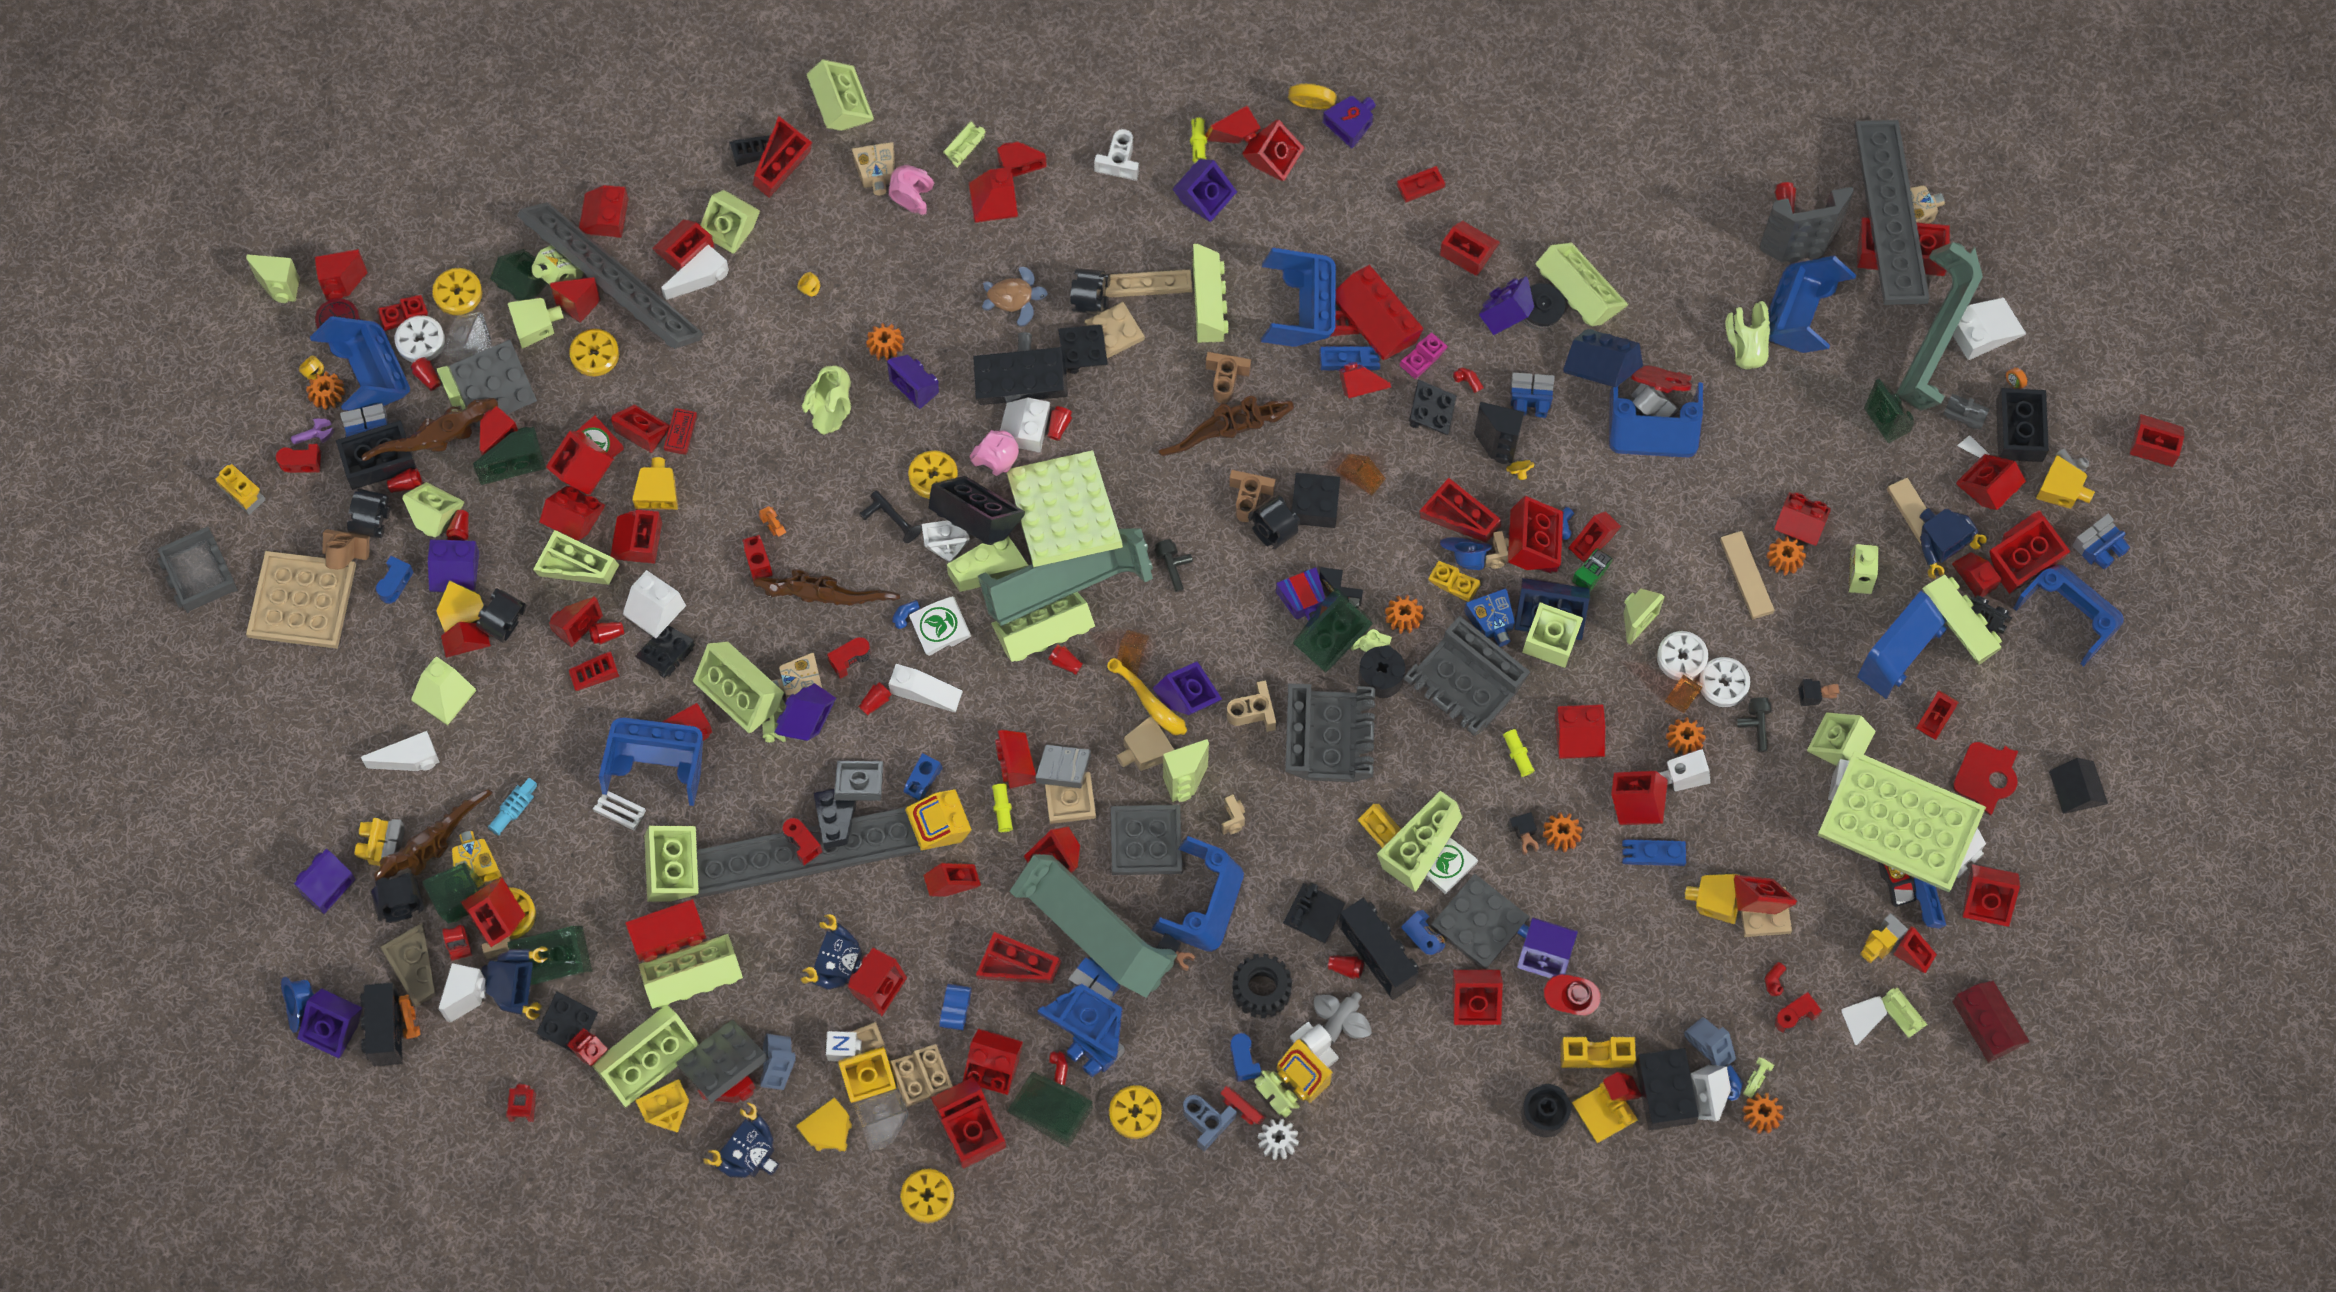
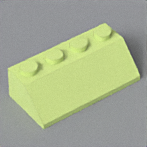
M1572 243L1551 245L1536 262L1541 275L1554 284V287L1567 298L1568 304L1582 315L1583 321L1588 325H1602L1628 305Z
M1193 244L1197 343L1223 342L1224 334L1228 333V320H1223V314H1227L1226 300L1222 301V294H1226L1225 281H1221V274H1224V261H1220L1218 252L1199 244Z
M1943 575L1926 585L1922 590L1931 598L1946 619L1947 625L1978 665H1980L2001 650L2000 643L2002 640L1995 631L1989 632L1985 626L1988 622L1982 614L1978 613L1976 615L1971 609L1974 604L1968 596L1964 595L1962 597L1957 591L1960 586L1954 578L1950 577L1948 579L1946 575Z
M1078 592L1001 626L997 621L991 623L1006 655L1012 662L1021 661L1029 654L1042 652L1050 645L1063 643L1069 637L1076 634H1084L1090 628L1095 627L1088 604Z
M729 642L709 643L707 645L693 683L748 733H752L777 711L784 694L775 683Z
M728 934L679 950L673 954L658 957L653 961L638 964L652 1009L662 1008L666 1004L669 1005L671 1002L680 999H689L694 994L709 992L715 989V987L733 984L738 979L743 978Z
M666 1004L605 1052L593 1067L620 1102L627 1107L677 1067L676 1062L699 1044L677 1013Z

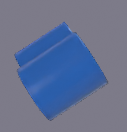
M947 984L940 1017V1027L964 1030L971 998V987Z

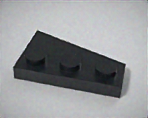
M835 789L814 793L824 849L848 844L852 817L857 806L856 800H835Z

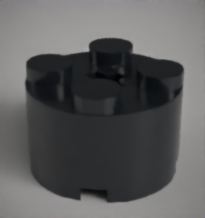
M1077 268L1074 273L1078 274L1077 280L1073 279L1071 284L1070 302L1072 305H1075L1072 311L1100 315L1103 309H1108L1109 297L1105 294L1106 288L1110 286V275L1102 270Z
M357 489L358 492L355 491L349 508L352 521L347 522L348 532L373 538H382L385 526L382 525L384 518L388 519L391 507L388 506L389 496L383 493Z
M1280 495L1270 497L1248 514L1249 522L1253 520L1255 525L1252 527L1255 535L1267 547L1272 545V549H1277L1298 533L1300 519L1295 512L1289 510L1285 500Z
M496 588L490 597L492 601L489 606L484 605L478 614L480 619L476 627L504 643V640L506 641L518 625V614L523 615L526 603Z
M1389 645L1374 647L1368 650L1360 660L1358 673L1360 686L1375 688V696L1379 698L1391 697L1400 690L1405 675V662L1402 656Z
M405 873L398 878L390 880L389 878H381L375 881L376 886L371 890V896L379 921H382V918H384L386 923L399 922L412 918V913L418 910V914L423 911L424 904L418 882L413 878L412 873Z
M1547 1083L1531 1089L1527 1093L1521 1108V1118L1524 1127L1539 1137H1555L1567 1125L1572 1110L1571 1102L1566 1092L1559 1086ZM1545 1107L1549 1108L1548 1114L1543 1112Z

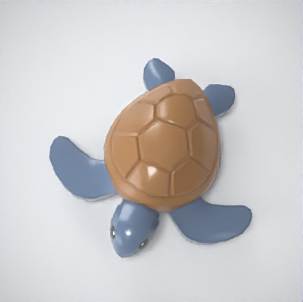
M1026 267L1019 268L1022 279H1005L995 285L991 282L983 283L988 297L983 303V309L988 311L994 306L1012 312L1021 309V314L1017 321V325L1021 327L1026 326L1034 314L1033 307L1029 301L1041 300L1048 294L1043 287L1031 288L1035 277Z

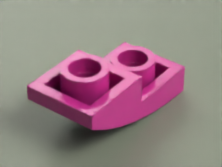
M1431 332L1417 344L1415 350L1401 360L1399 366L1414 379H1417L1444 353L1448 346Z

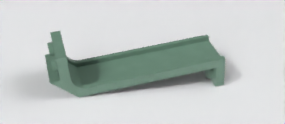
M1952 242L1933 250L1929 256V259L1950 273L1952 287L1896 392L1897 396L1920 411L1941 404L1945 397L1939 393L1935 386L1927 385L1983 278L1975 247L1965 250L1963 245Z
M1118 529L1122 540V548L1033 567L1032 564L998 580L992 579L986 572L978 575L988 614L1002 626L1121 572H1133L1144 582L1153 579L1151 573L1153 566L1148 557V546L1144 540L1142 529Z
M1034 854L1009 891L1015 897L1029 898L1117 983L1147 998L1150 992H1153L1160 986L1164 974L1173 967V961L1177 954L1172 949H1156L1145 943L1052 855Z

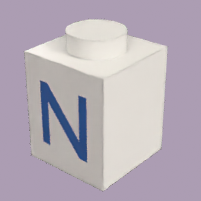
M827 1032L826 1056L828 1061H839L861 1054L862 1040H858L856 1032Z

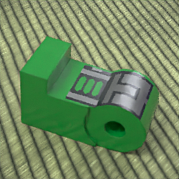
M1597 548L1584 565L1574 573L1572 582L1579 587L1589 588L1591 591L1604 575L1613 558Z

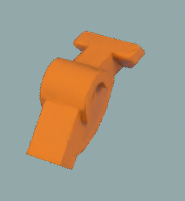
M767 506L759 511L761 521L769 523L768 528L773 536L777 535L779 537L786 533L783 525L780 524L779 520H776L777 514L772 507Z
M409 995L399 996L402 1020L406 1023V1029H403V1038L418 1037L420 1035V1027L414 1026L416 1014L414 1006L411 1005Z

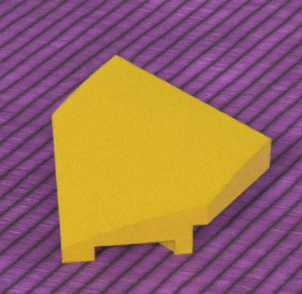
M449 580L436 612L444 632H447L458 622L471 623L479 620L478 614L484 605L478 593Z
M679 1079L635 1100L645 1122L678 1133L689 1103V1099Z
M834 1097L796 1125V1127L811 1146H815L817 1151H821L823 1148L846 1151V1139L852 1124L849 1121L848 1113Z

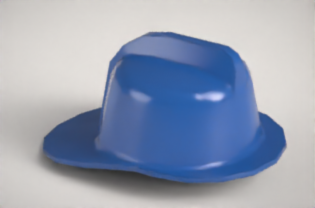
M1458 537L1444 538L1440 541V545L1443 548L1454 552L1459 566L1470 570L1483 569L1486 551L1492 548L1490 544L1478 543Z
M282 977L281 989L286 1003L288 1022L291 1031L295 1033L298 1030L299 1018L304 1015L307 1000L314 994L308 980L291 982L287 977Z

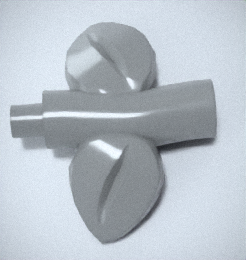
M1354 992L1351 997H1346L1341 1004L1332 995H1318L1314 998L1315 1012L1319 1017L1328 1020L1324 1029L1331 1037V1044L1335 1043L1342 1029L1351 1038H1365L1371 1035L1372 1031L1368 1020L1361 1013L1356 1012L1360 1007L1358 1002L1362 998L1358 992Z

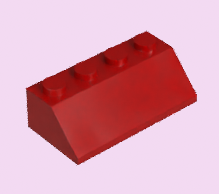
M1862 217L1857 248V268L1878 270L1870 219ZM1916 222L1925 275L1945 276L1947 270L1929 259V256L1933 250L1950 243V225Z
M1371 265L1351 274L1335 290V304L1383 361L1417 343L1424 328Z

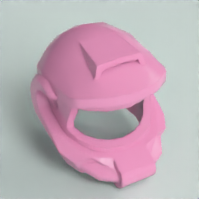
M909 165L899 166L891 174L889 196L909 211L924 215L927 212L926 203L919 194L932 190L934 182L928 176L927 171Z
M991 430L979 446H975L970 455L971 462L974 466L985 465L993 470L995 476L1002 472L1007 473L1017 459L1019 452L1018 444L1009 432Z

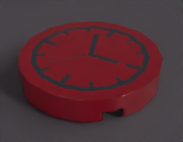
M341 298L326 301L319 307L315 315L317 329L330 316L360 320V315L355 305L347 299Z

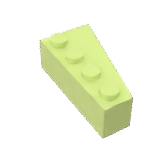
M1439 791L1377 853L1382 869L1416 892L1462 819L1457 802Z

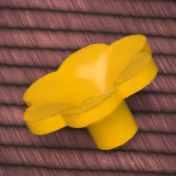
M1530 460L1517 461L1506 467V470L1510 474L1517 473L1518 479L1524 480L1527 478L1526 471L1533 468L1534 463Z

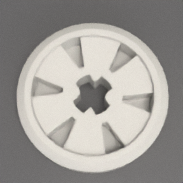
M419 315L406 319L399 325L395 333V345L398 352L404 359L413 363L422 357L431 361L440 354L445 344L442 327L436 320L428 316ZM423 336L424 341H416L415 338H421Z
M1677 631L1666 636L1660 643L1657 652L1658 665L1668 677L1678 681H1689L1698 677L1705 668L1708 661V650L1703 640L1691 632ZM1679 652L1687 654L1686 660L1678 658Z
M1719 657L1709 661L1699 677V688L1702 695L1707 701L1719 707H1731L1739 704L1746 697L1750 687V676L1747 669L1739 661L1729 657ZM1722 678H1725V681H1730L1727 686L1719 683Z

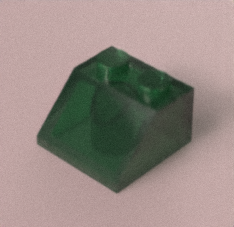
M524 249L498 257L490 276V280L495 282L497 287L508 291L518 301L535 299L548 284L544 279L536 278L533 275L532 265L536 257Z
M465 862L422 881L438 914L448 924L468 916L469 914L461 902L486 886L485 882Z

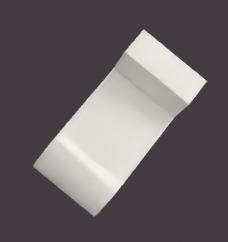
M1121 129L1114 134L1108 156L1096 154L1094 161L1095 172L1137 180L1139 163L1130 161L1133 150V136L1128 130ZM1120 142H1126L1127 144L1121 145V144H1119V143H1120ZM1120 160L1122 163H1115L1114 161Z
M1307 1022L1290 1036L1293 1043L1300 1039L1327 1067H1330L1339 1059L1330 1048L1332 1041L1330 1035L1320 1024L1313 1028Z

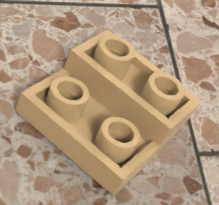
M936 1044L916 1050L912 1055L890 1061V1068L906 1107L930 1099L953 1087Z

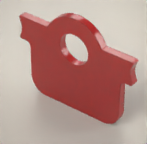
M1645 366L1631 375L1632 380L1655 387V390L1665 393L1673 390L1689 391L1692 387L1690 382L1691 375L1681 372L1675 373L1655 366Z
M1982 742L1972 743L1954 780V790L1959 795L1985 806L1984 811L1991 816L1998 799L2009 797L2017 787V775L2012 766L2018 751L2011 750L2006 745L2003 750H1998ZM1996 772L2003 774L2007 780L2006 786L2003 788L1993 787L1989 781L1990 775Z

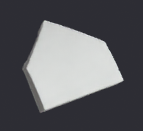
M948 520L922 524L925 547L948 562L953 561L970 541L969 534L965 530L952 525Z

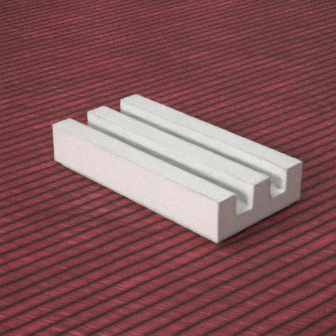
M609 791L607 795H602L598 799V804L593 808L594 812L634 831L646 812L645 808ZM607 798H608V799H611V800H613V801H615V802H617V803H619V804H621V805H623V806H625V807H627V808H630V809H632V810L638 812V815H637V814H634V813H632V812H630V811H628V810H626V809H624V808H622V807H620V806H617V805H615V804H613V803L607 801L606 799H607ZM604 805L634 819V822L632 823L603 809L602 806Z

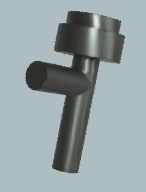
M1172 539L1156 543L1154 549L1156 558H1164L1175 592L1184 590L1176 566L1193 562L1191 554L1173 558L1172 555L1176 554L1178 550Z
M1765 697L1752 698L1748 704L1749 714L1756 715V717L1737 719L1738 728L1756 727L1758 752L1767 751L1765 714L1772 712L1771 702H1769V698Z

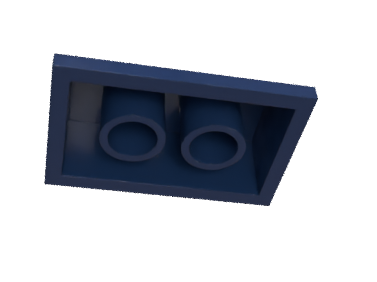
M1586 329L1573 339L1563 371L1566 374L1616 388L1643 366L1640 343L1594 331L1593 329Z
M1522 578L1514 630L1529 632L1539 604L1543 603L1582 617L1583 620L1576 637L1577 640H1582L1590 599V589Z

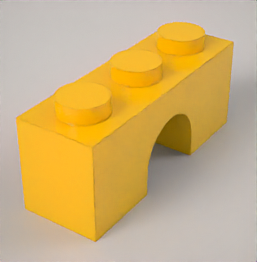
M1563 1037L1560 1044L1561 1068H1633L1636 1061L1635 1037H1611L1610 1040L1605 1042H1589L1587 1037Z

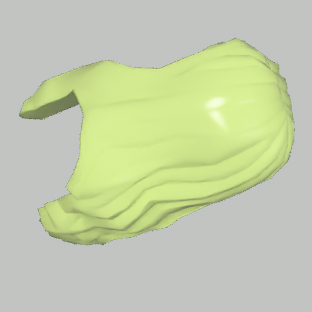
M1760 301L1752 309V325L1750 327L1744 325L1741 307L1736 308V314L1734 315L1735 331L1733 313H1729L1725 321L1728 341L1735 350L1736 365L1743 369L1759 368L1768 360L1769 313L1765 302Z
M826 366L820 370L817 380L806 391L802 404L803 412L807 413L809 409L814 416L812 420L814 429H817L823 435L838 430L842 426V421L851 410L849 400L851 381L848 373L839 366Z

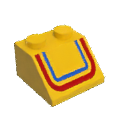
M956 789L934 793L905 809L921 851L961 843L972 831Z
M1300 1039L1295 1041L1277 1064V1075L1285 1084L1289 1082L1295 1088L1294 1093L1302 1101L1306 1099L1311 1103L1331 1083L1332 1071Z

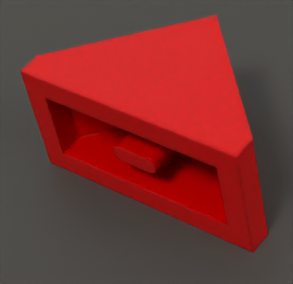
M458 622L441 635L446 658L491 646L488 634L479 630L476 627L477 623Z
M1938 691L1916 729L1936 740L1959 702Z
M1910 927L1893 955L1919 971L1926 973L1937 954L1914 927Z

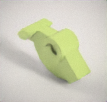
M1372 629L1364 636L1353 641L1351 650L1354 651L1360 648L1362 651L1367 652L1374 647L1390 645L1392 637Z
M1761 1057L1756 1062L1760 1067L1752 1073L1748 1080L1749 1084L1743 1093L1749 1098H1752L1757 1088H1760L1766 1077L1764 1076L1766 1069L1772 1071L1774 1067L1772 1063Z

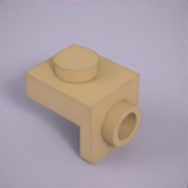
M1502 531L1493 533L1492 542L1495 554L1485 556V568L1498 569L1508 562L1509 540L1504 538Z
M1234 795L1225 798L1224 806L1231 820L1222 823L1221 831L1223 835L1226 833L1235 834L1242 830L1245 824L1243 813H1245L1244 807L1240 800L1236 801Z
M509 937L493 947H490L488 943L481 944L486 959L497 957L499 954L510 949H518L517 943L512 944Z

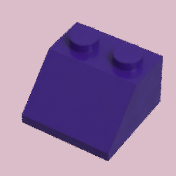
M1198 159L1172 189L1185 206L1208 222H1211L1237 193L1216 162L1206 159Z
M904 355L887 361L890 382L917 408L921 409L939 393V381L932 373L928 374L924 371L923 365L917 359L913 360L909 355Z
M430 540L428 553L430 592H445L449 580L469 590H476L479 549L475 541Z
M1197 661L1166 675L1152 688L1166 707L1186 715H1191L1222 700Z
M321 988L307 1000L297 1039L334 1057L340 1058L358 1027L363 1008Z

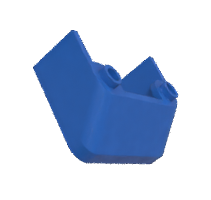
M1272 248L1262 262V267L1283 270L1284 282L1290 287L1299 288V326L1272 323L1262 336L1261 342L1297 347L1329 338L1335 330L1336 267L1334 261L1324 255Z
M1835 256L1789 265L1781 276L1768 311L1770 322L1769 341L1801 353L1829 349L1830 344L1810 328L1820 299L1832 296L1836 291L1838 282L1855 279L1856 274Z
M330 316L310 336L311 341L328 343L331 352L336 357L348 359L359 382L360 388L341 405L342 410L361 409L363 412L362 408L381 403L385 406L404 398L410 392V386L383 328L376 322Z
M1698 383L1694 402H1689L1682 406L1680 418L1636 415L1634 403L1629 399L1618 398V386L1616 388L1611 386L1609 411V446L1611 450L1619 454L1670 457L1694 456L1699 448L1703 417V383Z
M2060 564L2053 565L2044 570L2019 596L2013 609L2017 611L2039 587L2049 592L2058 591L2093 620L2092 628L2101 636L2080 663L2084 667L2119 630L2124 618L2118 609L2068 568Z
M1921 590L1867 655L1857 678L1885 699L1889 697L1895 685L1900 687L1907 676L1904 673L1930 640L1935 637L1941 638L1948 628L1945 626L1946 619L1926 593Z
M618 718L614 720L610 727L599 773L602 794L607 795L611 776H624L628 774L632 769L633 762L678 767L677 776L679 781L687 784L689 805L694 806L701 776L703 749L701 730L694 726L631 718Z
M1187 836L1178 850L1204 859L1208 869L1219 873L1206 914L1191 912L1184 918L1182 925L1160 917L1151 930L1162 935L1166 933L1175 940L1204 951L1212 952L1222 944L1244 873L1242 868L1221 848Z

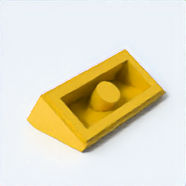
M1373 804L1358 819L1361 825L1382 848L1401 830L1379 804Z

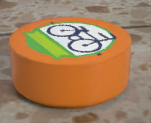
M2014 367L2006 373L2007 382L2013 389H2022L2027 385V377L2021 369Z

